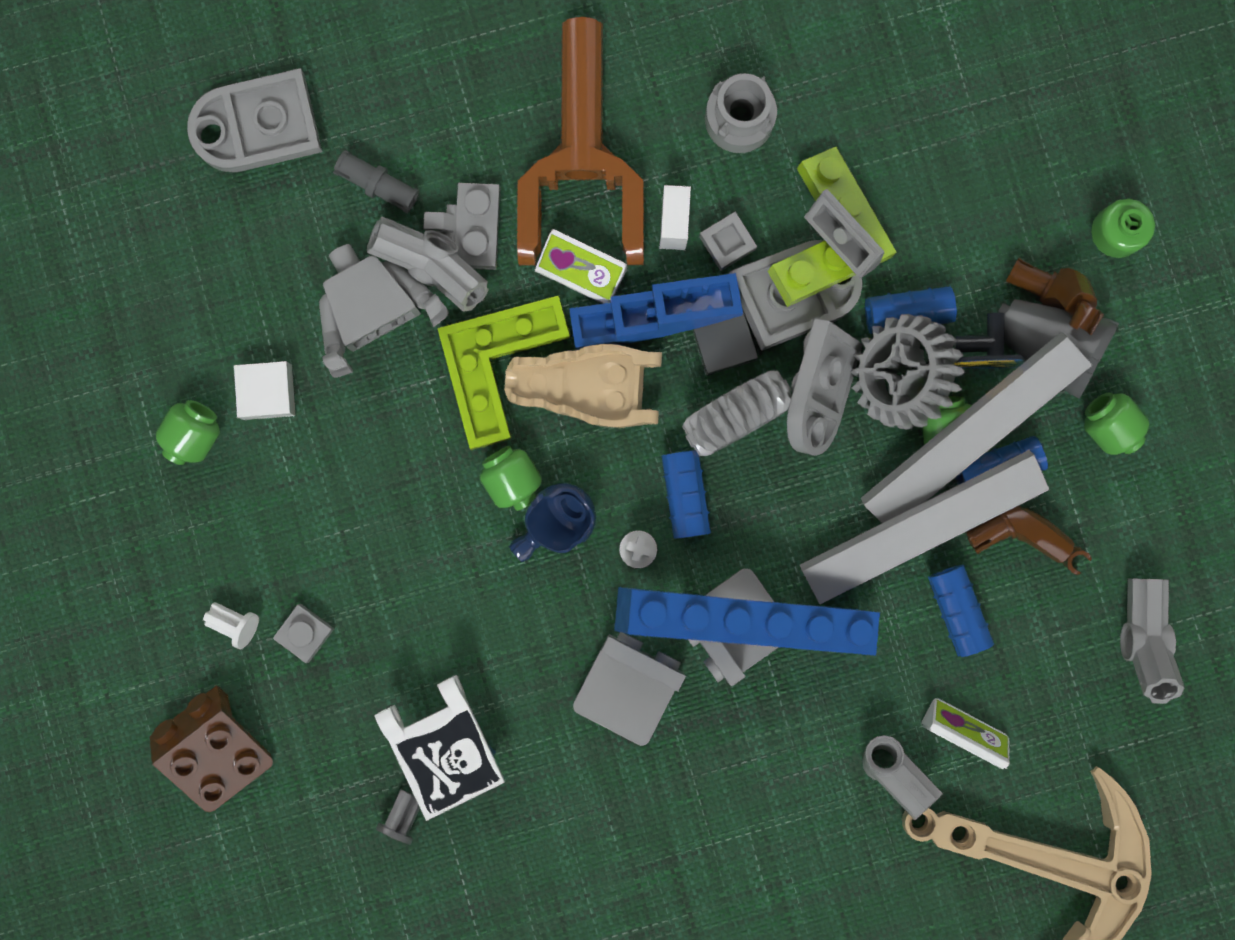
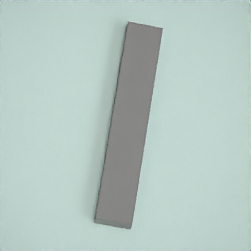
M1061 331L861 497L864 506L884 523L926 502L1090 368L1092 364Z
M1028 450L800 564V567L819 604H822L1048 491L1049 487L1035 455Z

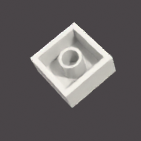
M664 185L660 249L685 250L688 240L691 187Z
M283 361L234 365L237 418L250 420L295 416L292 364Z

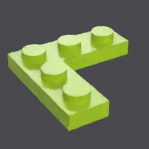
M833 147L800 163L797 170L814 200L816 201L821 193L828 189L883 249L884 255L880 263L891 259L896 254V250L837 147ZM826 241L773 264L767 271L787 307L856 275Z
M559 295L437 328L470 450L511 440L490 360L570 338Z

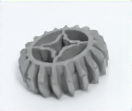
M901 314L900 319L894 317L886 318L885 329L881 326H872L874 338L866 337L861 339L865 346L864 352L853 354L860 361L859 368L850 371L853 376L859 377V381L851 387L856 393L862 394L857 403L863 408H868L867 415L872 419L880 420L883 425L888 427L898 426L900 429L908 430L912 429L913 425L917 427L927 426L928 418L935 420L942 418L940 405L944 407L954 406L948 395L951 391L958 392L962 390L958 384L954 383L955 376L965 373L961 367L955 366V362L964 356L959 350L953 349L957 340L952 335L945 333L946 328L942 324L932 322L930 318L922 315L915 317L910 314ZM920 342L928 353L930 364H926L924 361V350L920 349ZM907 369H911V370H912V371H907V374H906V375H903V374H901L902 376L896 375L897 373H906V370H907ZM885 379L889 383V394L886 389Z
M768 371L712 401L686 418L682 426L687 434L686 438L699 456L711 455L788 411L792 390L786 379L783 380L779 371Z

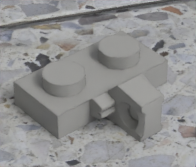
M458 183L457 205H447L446 213L424 212L425 231H437L451 238L459 248L457 255L473 269L497 270L500 185Z

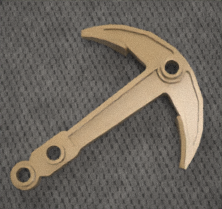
M1097 766L1090 772L1096 782L1100 795L1103 824L1111 829L1108 856L1103 859L991 830L984 823L945 811L935 814V812L928 808L923 813L925 824L920 828L912 826V817L906 811L902 816V826L905 832L914 840L923 842L931 839L939 848L976 859L989 858L1095 895L1096 899L1085 924L1083 925L1076 921L1062 940H1121L1142 911L1148 895L1152 875L1149 837L1137 807L1129 795L1111 776ZM958 826H963L966 830L965 837L961 840H954L952 836L953 830ZM1121 876H1126L1128 880L1127 886L1122 890H1118L1116 888L1117 879Z

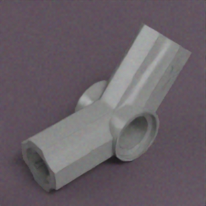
M384 217L377 220L367 245V253L406 268L414 279L425 285L435 286L462 311L472 310L479 302L484 300L488 293V281L457 255L459 248L448 236L433 230L425 231L423 234Z
M1128 579L1127 623L1123 625L1120 634L1121 653L1126 661H1133L1143 695L1149 697L1152 703L1165 704L1174 698L1181 697L1185 687L1174 658L1176 649L1175 633L1172 626L1168 624L1169 580Z

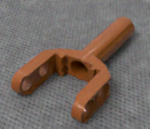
M574 17L562 23L561 144L549 156L538 160L518 180L517 256L519 266H534L537 263V257L541 252L542 186H549L550 190H558V180H606L607 190H615V186H622L623 251L627 256V265H644L643 179L622 159L615 157L602 144L603 24L593 18Z

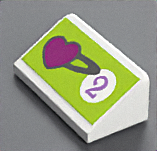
M552 229L535 272L605 304L610 303V297L615 296L627 271V264Z
M935 698L932 701L921 722L923 724L922 727L1001 769H1007L1009 765V737L1005 733L939 698Z

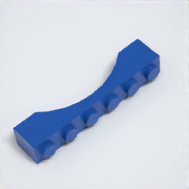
M618 587L614 630L630 635L876 656L880 612Z

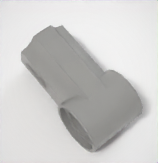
M878 736L867 745L862 758L864 771L873 780H877L914 820L921 816L942 796L943 793L905 755L901 744L893 737ZM878 749L887 750L893 756L894 765L885 769L878 767L872 760V752Z

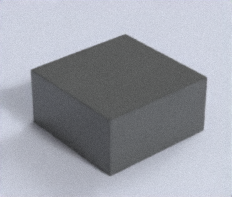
M744 312L742 316L692 330L706 376L755 362L758 358Z

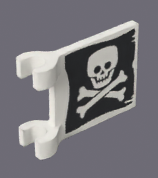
M457 675L438 684V688L448 707L414 724L404 727L395 705L374 715L381 731L395 753L426 821L505 783V779L468 704Z

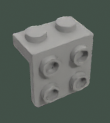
M746 568L740 570L704 595L774 602L753 571ZM688 639L693 647L699 643L703 646L709 655L703 662L716 681L719 682L725 678L731 687L746 677L743 674L744 671L778 648Z
M620 632L617 638L609 634L574 701L573 708L576 713L643 746L650 741L674 691H679L686 675L678 670L681 662L660 651H658L656 657L640 650L643 643L625 633Z

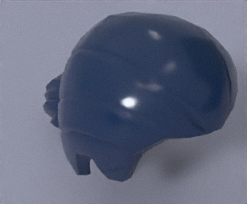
M562 483L547 487L529 504L525 514V525L528 532L524 536L513 540L509 546L510 550L520 562L528 560L535 549L540 546L557 553L569 552L579 543L585 542L595 528L597 514L592 499L584 490L572 484Z

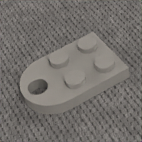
M301 68L213 89L204 94L195 103L189 115L187 129L193 149L207 164L221 171L240 172L322 152L306 79ZM208 125H219L221 128L220 138L212 144L203 143L201 140L203 129Z
M813 240L734 269L729 273H736L742 309L761 351L810 332L814 319L826 320L832 323L841 319L859 300L862 291V278L860 279L855 275L848 278L846 284H836L792 306H786L767 271L773 264L825 240Z
M814 319L812 329L805 337L803 346L804 356L800 370L796 373L792 382V398L787 416V434L792 448L797 452L814 456L825 452L837 434L854 377L850 371L855 369L858 363L853 354L860 353L863 346L855 338L826 320Z

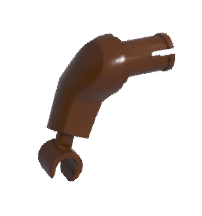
M1018 258L1006 280L1007 283H1011L1040 297L1038 301L1041 302V305L1065 309L1072 315L1068 324L1074 329L1081 328L1085 330L1089 335H1093L1104 316V313L1096 308L1097 298L1090 281L1086 276L1074 269L1062 268L1058 273L1054 271L1053 274H1050Z
M1021 505L965 532L967 539L977 554L997 542L1011 537L1031 545L1052 560L1063 563L1069 571L1076 575L1081 574V572L1072 566V560L1075 556L1083 555L1088 560H1092L1088 552L1078 546H1074L1073 540L1052 522Z

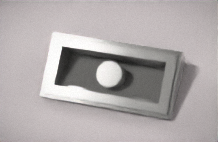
M828 189L824 190L804 218L861 279L880 264L884 251Z

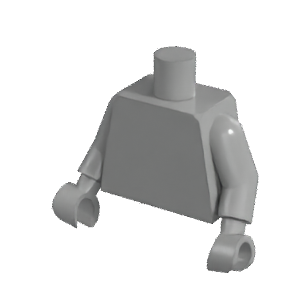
M350 244L343 245L329 254V258L338 274L323 283L326 294L319 301L324 351L326 354L322 356L323 363L334 378L350 374L353 370L343 358L345 346L352 352L421 315L418 308L426 309L433 327L448 316L449 311L436 294H433L423 283L414 279L404 267L387 260L381 263L374 255L359 261Z

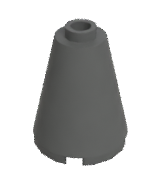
M1014 299L1011 306L1003 303L998 313H1004V344L1018 355H1022L1026 360L1063 331L1092 364L1090 368L1063 389L1079 399L1119 323L1111 319L1102 317L1093 335H1089L1085 330L1081 328L1074 329L1068 324L1072 315L1065 309Z

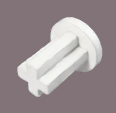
M644 531L628 533L620 544L621 558L627 565L634 568L648 566L653 562L657 554V545L654 538Z
M216 602L211 605L210 611L206 612L203 618L206 621L205 626L232 638V646L237 649H243L247 646L254 636L259 623L258 615L252 612L243 616Z

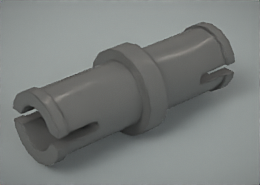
M347 150L341 153L335 164V170L333 171L335 175L341 176L365 189L367 196L371 198L378 196L407 214L418 198L420 190L388 174V169L379 165L376 168L350 154Z

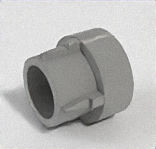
M746 73L737 74L715 85L707 103L705 125L711 139L722 149L733 153H746L759 148L769 138L777 117V105L765 81V77L759 78ZM736 107H743L750 112L752 119L750 121L736 120L730 116V111Z

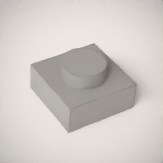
M736 212L702 231L699 235L720 271L752 253L757 248V245Z
M298 604L272 639L303 662L309 663L335 628L304 605Z

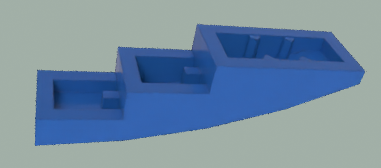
M736 273L652 285V291L610 297V303L569 308L575 351L592 345H626L660 338L743 315Z

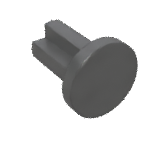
M400 790L385 825L378 823L376 830L393 839L411 845L413 838L408 834L420 809L415 796Z

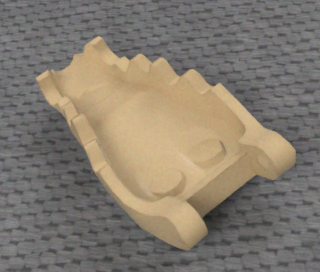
M599 344L586 346L577 351L550 354L547 357H514L506 370L504 389L508 400L513 404L544 408L557 414L580 419L592 425L625 428L658 424L659 411L651 409L642 410L644 367H661L662 352H647L621 345Z

